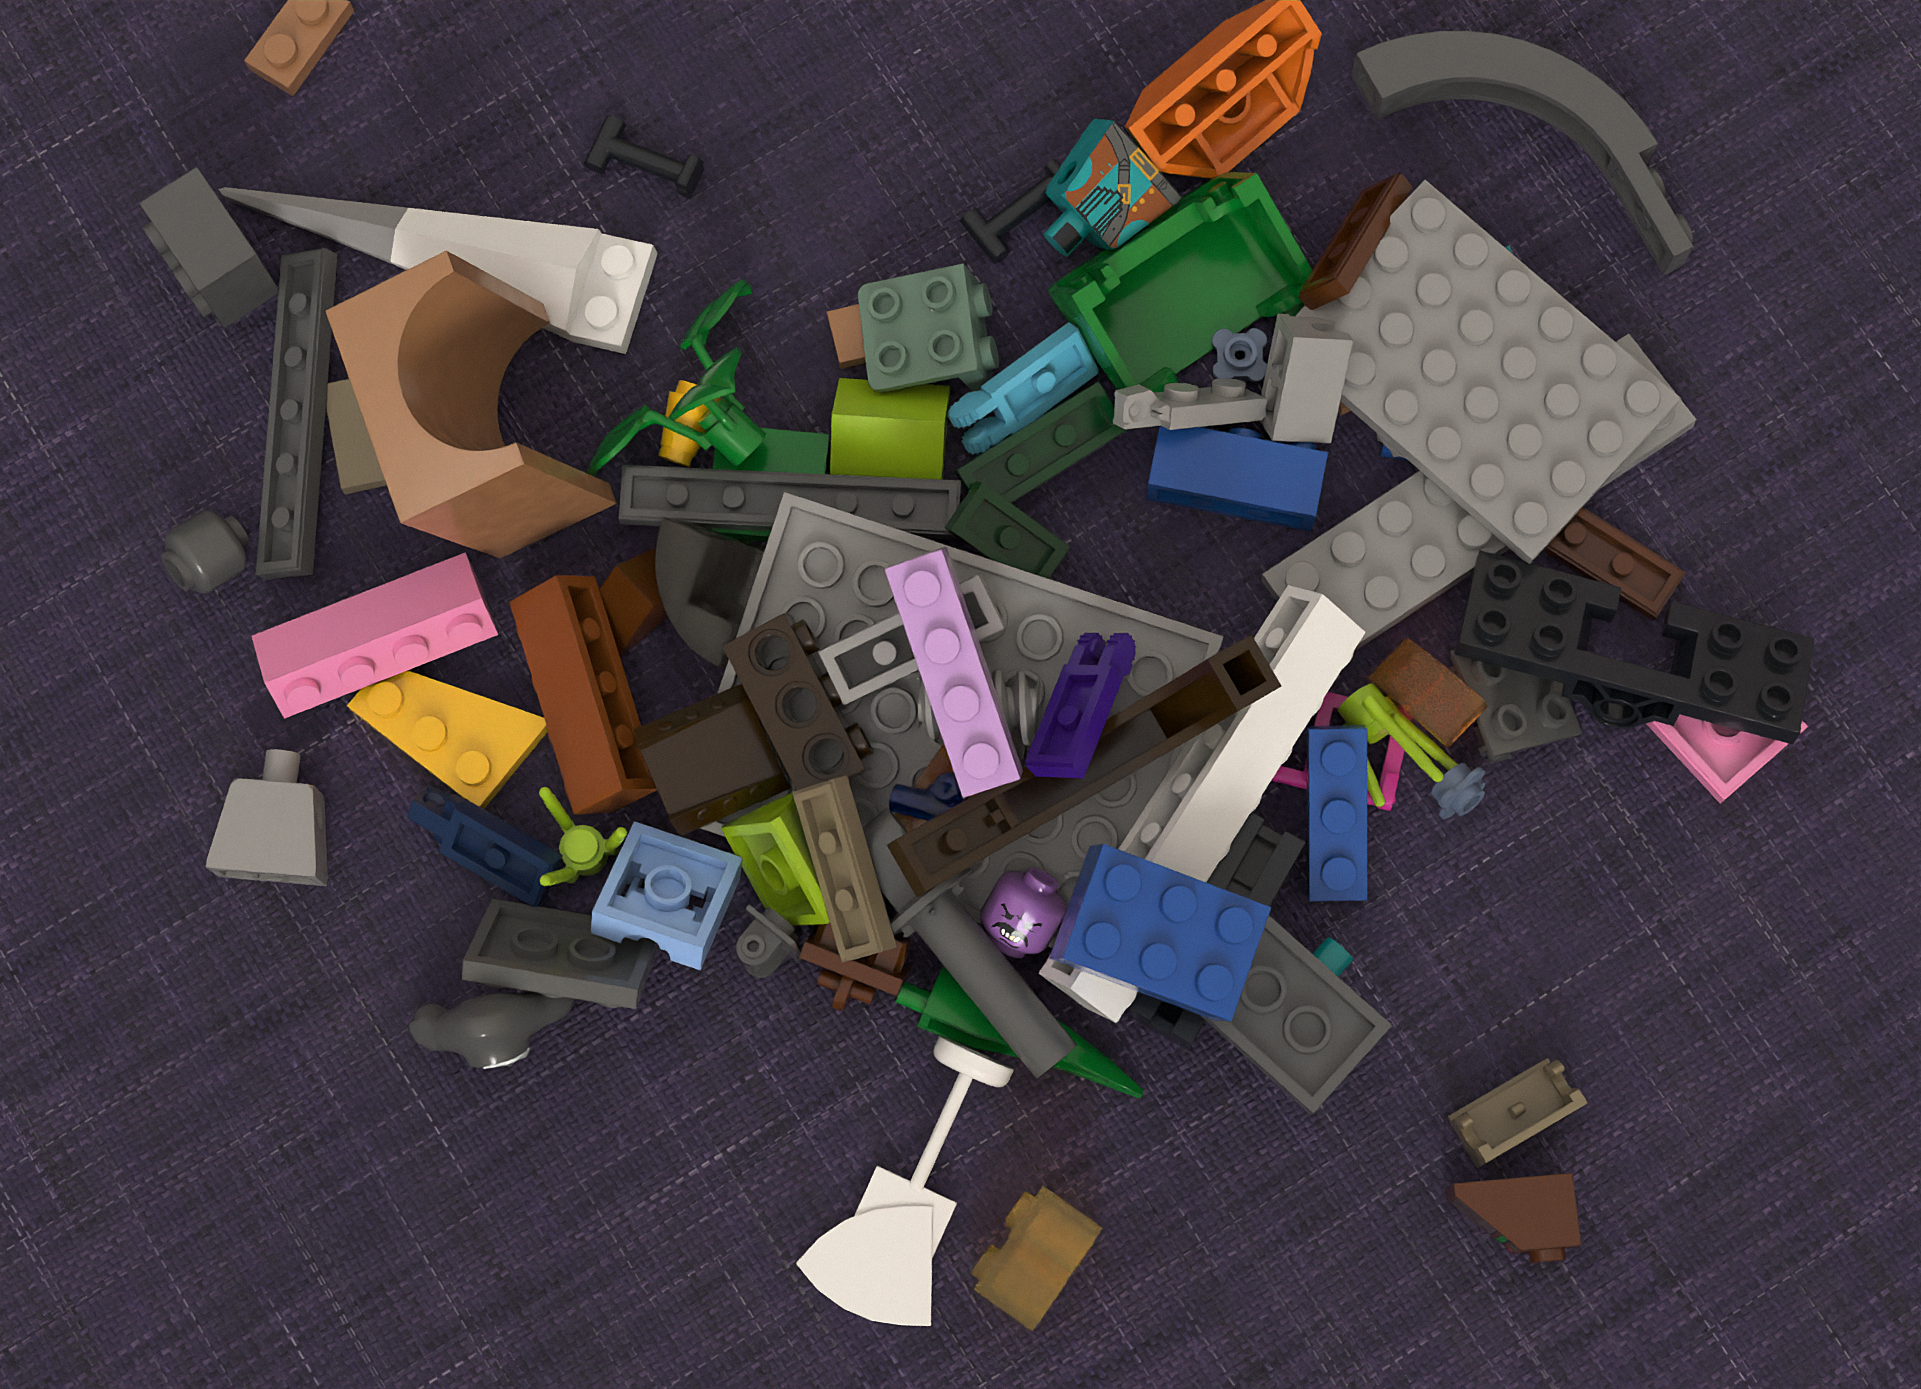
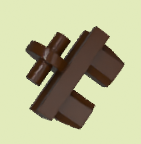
M829 922L828 924H820L818 929L814 930L806 939L799 958L824 967L821 970L817 984L836 991L832 1008L844 1012L850 997L871 1005L877 990L876 988L895 996L899 994L911 970V967L905 965L908 957L910 937H903L904 934L898 933L894 936L896 948L842 963Z

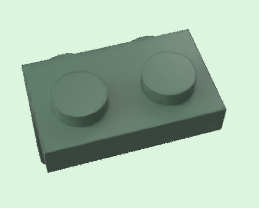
M964 263L867 283L859 289L858 302L868 383L875 391L882 393L959 377L973 392L982 390L980 386L993 378L992 369L999 368V356L995 340L992 335L987 336L985 317L992 315L990 293L986 283L980 284Z

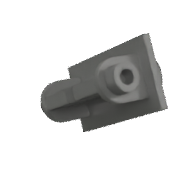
M749 904L746 911L752 923L740 936L736 945L737 954L744 963L747 972L754 977L765 978L773 974L788 955L800 962V951L796 945L799 937L794 933L795 928L770 907L761 914Z

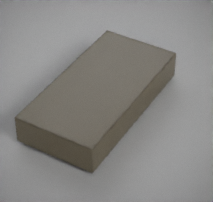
M350 379L328 383L326 409L341 490L344 494H350L387 486Z

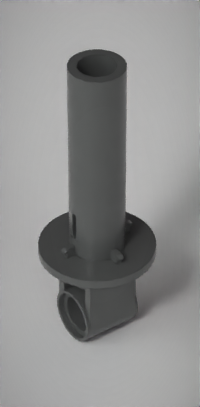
M888 808L884 809L863 827V832L880 890L898 911L890 921L893 935L895 936L903 931V937H909L916 931L1036 1079L1039 1078L1073 1050L1077 1044L957 899V896L965 888V886L961 887L959 883L972 872V869L968 867L916 897L887 847L889 843L908 833V831Z

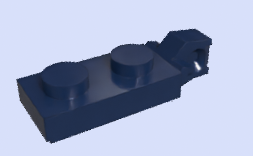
M428 786L426 790L414 798L407 818L434 833L433 838L441 844L438 852L532 907L539 906L546 899L551 886L541 885L540 877L558 869L562 854L463 797L454 794L449 795L439 789Z

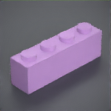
M947 546L885 568L884 570L962 797L965 798L1019 780L1023 769Z

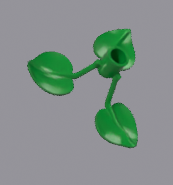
M741 279L731 285L716 300L706 306L695 318L679 345L683 351L692 345V348L706 369L698 385L692 387L684 394L669 417L650 410L649 407L644 405L617 424L600 443L588 466L587 474L595 477L596 472L619 453L638 431L652 424L661 425L697 442L705 451L713 445L734 466L743 462L758 447L766 433L743 412L745 407L732 394L735 393L734 376L742 351L735 347L716 362H713L705 348L710 329L723 317L733 301L742 296L752 295L751 286L745 279ZM719 397H723L724 401H723L722 399H719V400L716 402L714 399H717V398H719ZM704 404L708 409L698 421V424L704 429L702 433L675 421L683 414Z

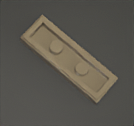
M847 775L792 792L841 962L896 948L897 945Z

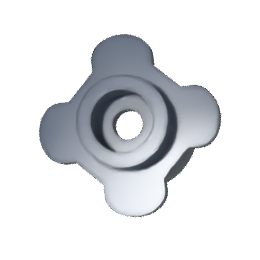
M1252 328L1247 333H1232L1228 329L1218 330L1212 338V346L1217 350L1216 364L1213 366L1214 377L1216 379H1237L1243 382L1250 380L1254 383L1262 381L1265 378L1267 364L1263 361V348L1267 344L1265 333L1257 328ZM1241 351L1245 354V358L1238 360L1235 358V353Z
M1465 763L1458 764L1444 774L1441 782L1435 784L1431 795L1443 808L1439 813L1443 820L1450 818L1455 813L1459 816L1467 814L1483 799L1485 795L1483 788L1486 783L1482 780L1485 771L1481 767L1472 771Z

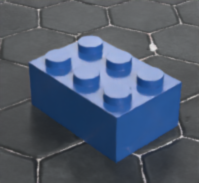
M1109 845L1089 846L1049 959L1212 1020L1231 1022L1271 907Z

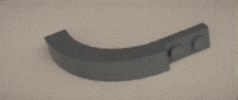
M1436 31L1408 35L1382 42L1356 53L1351 76L1376 120L1404 108L1422 103L1459 99L1493 102L1532 114L1570 137L1596 163L1614 190L1663 275L1682 267L1694 247L1692 245L1693 235L1690 226L1681 214H1674L1664 197L1666 193L1665 186L1659 173L1653 167L1647 168L1646 166L1658 142L1643 120L1619 94L1603 80L1578 63L1550 49L1525 40L1475 31Z

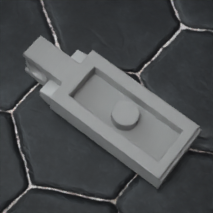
M1229 378L1215 379L1212 381V387L1198 388L1195 385L1186 383H1170L1164 386V392L1154 393L1150 389L1138 384L1115 390L1113 424L1123 429L1163 426L1169 430L1260 421L1266 416L1267 398L1245 389V382Z

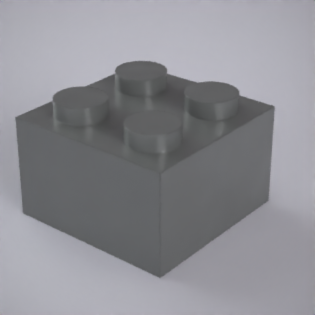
M197 167L139 203L151 220L142 226L143 230L204 318L214 312L223 327L226 328L278 295L279 289L261 260Z

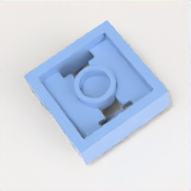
M634 821L592 910L591 934L621 943L625 937L638 941L640 938H649L655 941L660 949L669 953L671 961L701 970L740 881L742 858ZM643 879H645V886L641 888ZM627 883L630 885V887L625 897L621 896V894ZM707 892L703 908L693 905V911L686 909L689 905L690 895L704 899Z

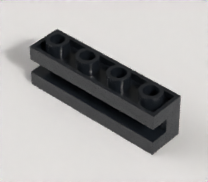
M1251 812L1233 839L1229 852L1218 863L1206 883L1270 907L1298 858L1305 841L1287 831L1280 835L1263 825L1265 819ZM1137 992L1128 1014L1132 1019L1188 1051L1206 1021L1199 1014Z

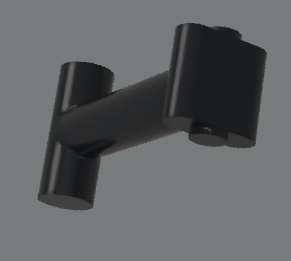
M607 115L584 161V165L588 169L603 174L611 158L675 182L677 193L688 199L692 197L705 170L704 162L699 157L689 154L684 163L623 140L621 136L626 123L615 116Z
M1055 158L1044 166L1046 177L990 219L986 220L977 208L969 210L960 219V223L993 264L1002 261L1011 251L1001 237L1051 200L1046 194V188L1061 167Z

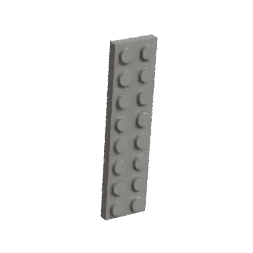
M1630 334L1616 341L1618 345L1675 392ZM1682 400L1679 401L1674 409L1602 487L1693 428L1697 419ZM1418 471L1263 573L1261 581L1276 602H1278L1288 585L1321 593L1365 631V634L1354 650L1355 652L1471 575L1479 550L1501 555L1509 550V548L1426 475Z

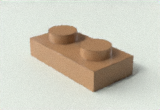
M288 0L244 60L247 68L291 96H294L353 14L354 9L351 2L348 0Z

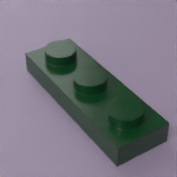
M1098 381L957 468L954 472L967 493L974 483L978 481L984 483L1011 503L1128 429H1123L1113 424L1114 406Z

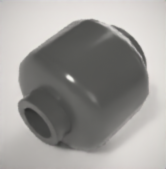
M202 510L166 534L164 540L166 551L161 553L160 557L168 574L184 591L194 589L199 593L208 594L245 569L247 557L244 547L249 544V538L241 524L233 516L223 519L214 511Z

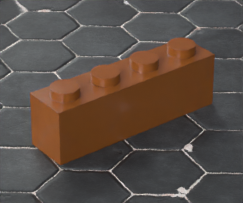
M555 575L511 600L509 603L515 619L517 634L522 642L532 675V683L538 695L548 728V736L555 751L564 781L565 792L569 798L573 814L613 813L656 791V785L642 753L636 746L634 729L640 727L641 724L595 576Z

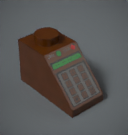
M1572 1173L1453 1183L1446 1188L1447 1200L1512 1254L1529 1252L1530 1263L1566 1260L1565 1249H1572L1581 1245Z

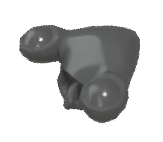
M525 991V993L496 992L476 996L461 1002L451 1010L443 1005L430 1003L416 1011L412 1022L408 1024V1032L415 1042L429 1051H450L464 1056L470 1067H482L484 1069L505 1065L510 1067L514 1062L528 1056L531 1036L546 1025L565 1017L570 1012L576 999L567 997L550 998L538 992Z

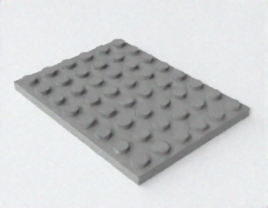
M784 492L736 638L786 613L792 615L796 623L802 619L806 621L821 650L899 612L884 570L885 568L946 547L947 545ZM947 546L958 582L960 583L981 573L1004 621L1005 628L979 641L990 675L992 676L994 669L1001 670L1005 686L1011 687L1017 671H1024L1029 688L1035 687L1040 676L1037 730L1064 664L1068 665L1074 647L1078 645L1077 640L1084 633H1099V635H1102L1103 640H1105V646H1107V640L1110 639V635H1113V633H1129V635H1132V639L1135 640L1136 654L1135 660L1132 661V669L1129 675L1123 677L1108 718L1219 653L1224 636ZM781 637L771 638L762 649L763 662L771 670L782 668L790 656L789 646ZM820 650L812 655L822 674H825L828 671L818 653ZM728 660L718 693L742 684L730 660ZM919 670L846 705H839L849 726L856 722L859 723L874 752L866 757L872 769L849 780L862 828L884 809L888 808L903 827L910 832L974 796L962 797L942 736L940 735L939 739H930L925 722L922 723L920 729L918 727V700L921 679ZM806 688L796 690L789 699V712L797 721L804 722L809 720L817 708L814 694ZM1016 728L1012 735V740L1023 768L1026 765L1025 760L1031 745L1023 744L1019 728ZM830 739L823 741L815 752L817 766L829 774L836 772L842 766L844 753L841 746ZM1187 742L970 866L972 872L959 883L961 887L965 886V888L957 896V899L976 922L981 923V908L999 877L1008 871L1026 873L1028 868L1034 867L1048 873L1057 880L1059 887L1056 891L1064 899L1067 910L1089 846L1106 844L1119 849ZM781 759L780 762L791 785L790 789L723 817L720 821L711 825L700 827V829L725 837L720 827L729 821L796 791L797 789ZM1061 924L1057 929L1055 935L1053 936L1052 940L1050 941L1048 947H1054Z

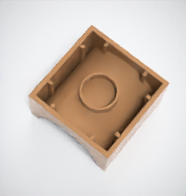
M446 250L326 310L330 326L401 524L501 559L617 504L610 483L517 442L505 446L502 440L497 411L500 385L509 362L521 345L539 329L550 324L542 302Z

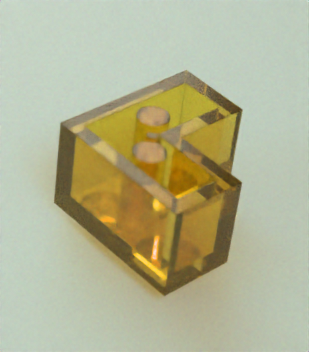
M1042 1186L1035 1197L1027 1191L1024 1192L1005 1220L1007 1221L1005 1225L1012 1229L1008 1235L1007 1242L1001 1250L991 1244L971 1272L972 1275L979 1279L974 1292L1031 1333H1033L1103 1229L1044 1186Z

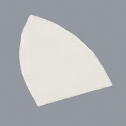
M933 1206L879 1208L846 1219L819 1237L796 1264L821 1293L847 1311L876 1322L896 1325L931 1326Z

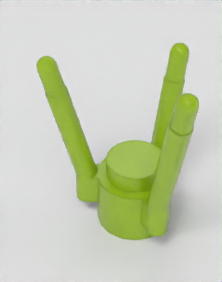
M1374 683L1358 689L1338 708V713L1346 722L1342 726L1365 725L1369 744H1374L1390 734L1417 765L1435 782H1441L1444 775L1422 749L1448 771L1458 765L1443 749L1402 714L1388 696L1384 697ZM1367 757V788L1375 806L1382 807L1385 804V799Z
M542 787L539 790V795L543 799L544 804L565 833L561 838L559 850L566 864L563 869L542 875L540 877V884L551 886L565 881L571 884L576 882L579 875H594L601 871L606 865L609 855H617L620 852V844L627 835L626 829L619 827L612 833L609 839H604L600 832L591 826H575L548 787Z

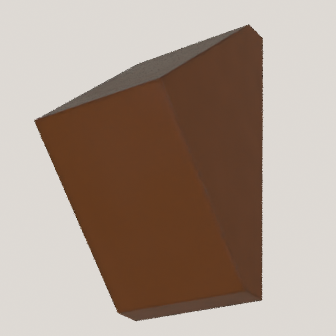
M665 543L616 565L599 589L620 658L703 586L699 579Z

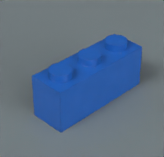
M1160 426L1148 481L1146 500L1311 532L1317 514L1328 452L1316 450V445L1311 442L1283 441V443L1263 440L1259 433L1245 428H1231L1227 433L1206 429V426L1169 430Z

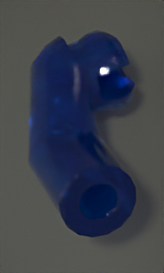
M948 772L938 775L935 781L925 790L897 783L890 795L889 810L894 813L929 821L967 800L968 797H962L954 772Z

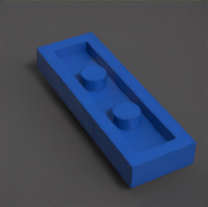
M1365 725L1306 726L1307 897L1309 901L1367 900V728Z

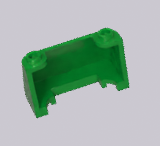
M1227 172L1210 179L1183 196L1175 205L1118 248L1113 250L1103 249L1054 282L1047 291L1065 319L1079 329L1090 353L1118 390L1139 384L1154 393L1164 392L1166 384L1177 383L1179 379L1176 374L1213 350L1212 338L1218 330L1228 329L1232 333H1238L1262 316L1273 317L1278 313L1296 316L1305 306L1298 298L1299 292L1313 270L1258 174Z

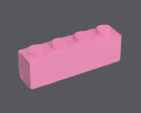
M465 552L252 635V640L264 683L285 719L498 635L483 589Z

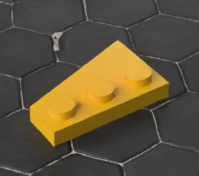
M408 670L361 688L347 705L353 713L455 793L483 809L486 808L548 732L544 717Z

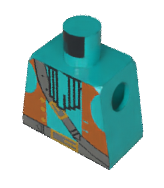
M1095 118L1088 125L1046 188L1047 196L1062 211V215L1043 235L1050 245L1065 257H1068L1085 238L1095 247L1113 250L1175 205L1182 196L1115 121Z

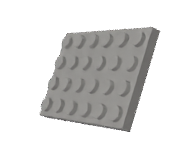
M1424 180L1390 216L1391 224L1380 240L1350 293L1314 310L1304 306L1295 317L1329 319L1335 322V332L1350 334L1353 339V345L1340 401L1517 556L1530 564L1681 400V397L1428 181Z

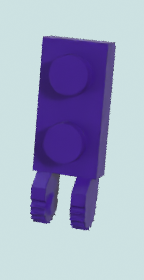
M1084 633V635H1080V639L1077 640L1078 645H1075L1068 665L1064 664L1025 760V766L1035 777L1084 779L1123 677L1129 675L1132 669V661L1135 660L1136 654L1135 640L1132 639V635H1129V633H1113V635H1110V639L1107 640V646H1105V640H1103L1102 635H1099V633Z

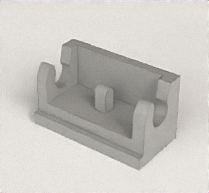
M1277 314L1261 396L1267 398L1266 416L1260 422L1272 441L1332 442L1353 345V339L1349 333L1334 331V321L1324 318L1289 316V314Z

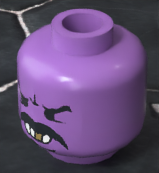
M1034 867L1028 868L1026 873L1008 871L999 877L981 908L980 920L986 929L985 933L1001 952L1015 958H1023L1026 954H1038L1047 948L1064 919L1066 903L1056 891L1059 883L1048 873Z

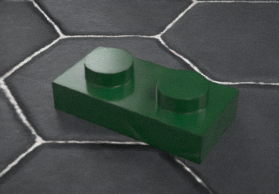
M978 481L974 483L944 527L987 559L1047 579L1050 578L1071 547L984 483Z

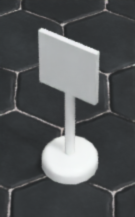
M939 1036L933 1050L934 1056L942 1064L958 1071L959 1075L911 1181L877 1166L854 1215L857 1216L879 1208L933 1206L932 1258L957 1202L925 1188L924 1185L972 1079L990 1086L1003 1087L1008 1083L1014 1071L1011 1067L943 1036Z

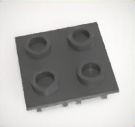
M1455 649L1450 651L1452 655L1450 661L1453 667L1448 672L1450 676H1454L1461 697L1467 696L1460 701L1462 708L1472 707L1473 713L1467 716L1466 719L1469 724L1478 723V726L1474 728L1481 747L1478 750L1480 755H1487L1490 764L1508 759L1512 756V752L1583 734L1569 698L1561 696L1563 683L1454 654Z

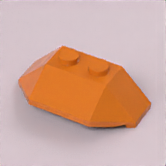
M1265 0L1223 21L1146 86L1133 108L1125 129L1139 149L1162 173L1212 179L1227 173L1300 112L1311 74L1314 49H1318L1322 33L1301 0Z

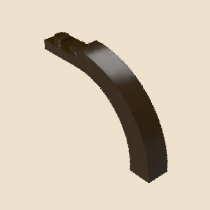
M1251 634L1108 718L1084 779L1035 777L1025 766L1022 768L1023 773L1019 780L977 793L895 839L887 847L914 894L918 897L1282 686Z

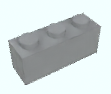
M981 573L960 582L959 585L978 640L980 641L1005 628L1004 621ZM899 612L826 646L818 652L843 705L919 670Z

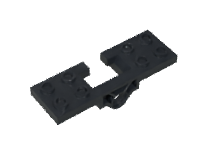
M1479 550L1472 572L1455 655L1563 683L1562 697L1580 701L1596 721L1612 728H1631L1654 721L1674 726L1679 715L1792 745L1799 736L1814 638L1671 601L1665 614L1662 636L1676 640L1670 673L1658 671L1586 651L1592 619L1596 618L1612 622L1617 611L1621 587ZM1609 701L1622 702L1627 705H1618Z

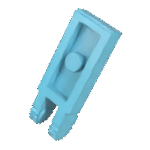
M1068 322L980 386L982 390L968 392L958 402H954L955 404L950 406L947 416L953 426H957L958 429L975 423L973 428H969L967 432H964L965 435L962 436L963 440L961 441L968 453L972 455L977 453L978 455L999 443L1009 434L1012 435L1039 418L1096 376L1099 369L1079 329ZM992 410L996 415L994 417L983 418Z

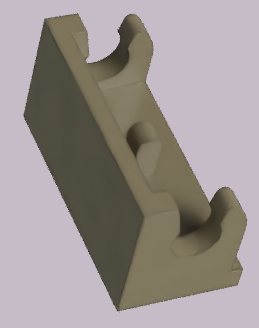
M1546 1058L1447 1117L1477 1168L1588 1103L1580 1089L1571 1088L1562 1074L1565 1068L1559 1060L1556 1059L1550 1062Z

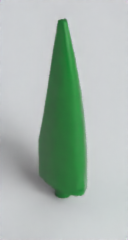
M944 965L932 992L904 981L896 1003L922 1014L917 1027L956 1041L974 1050L1018 1057ZM1057 1019L1077 1046L1052 1067L1141 1099L1144 1090L1107 1056Z

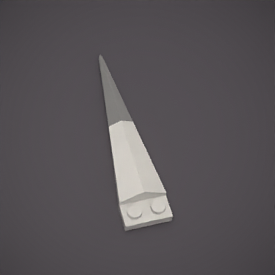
M228 187L219 189L226 200L313 232L405 270L447 250L542 302L550 324L542 327L543 329L575 343L623 354L627 352L658 254L652 244L602 234L599 229Z

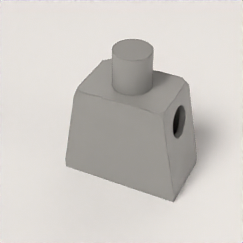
M278 749L266 750L262 780L233 779L206 861V868L215 875L223 878L327 886L324 796L314 785L297 783L301 757L299 753Z

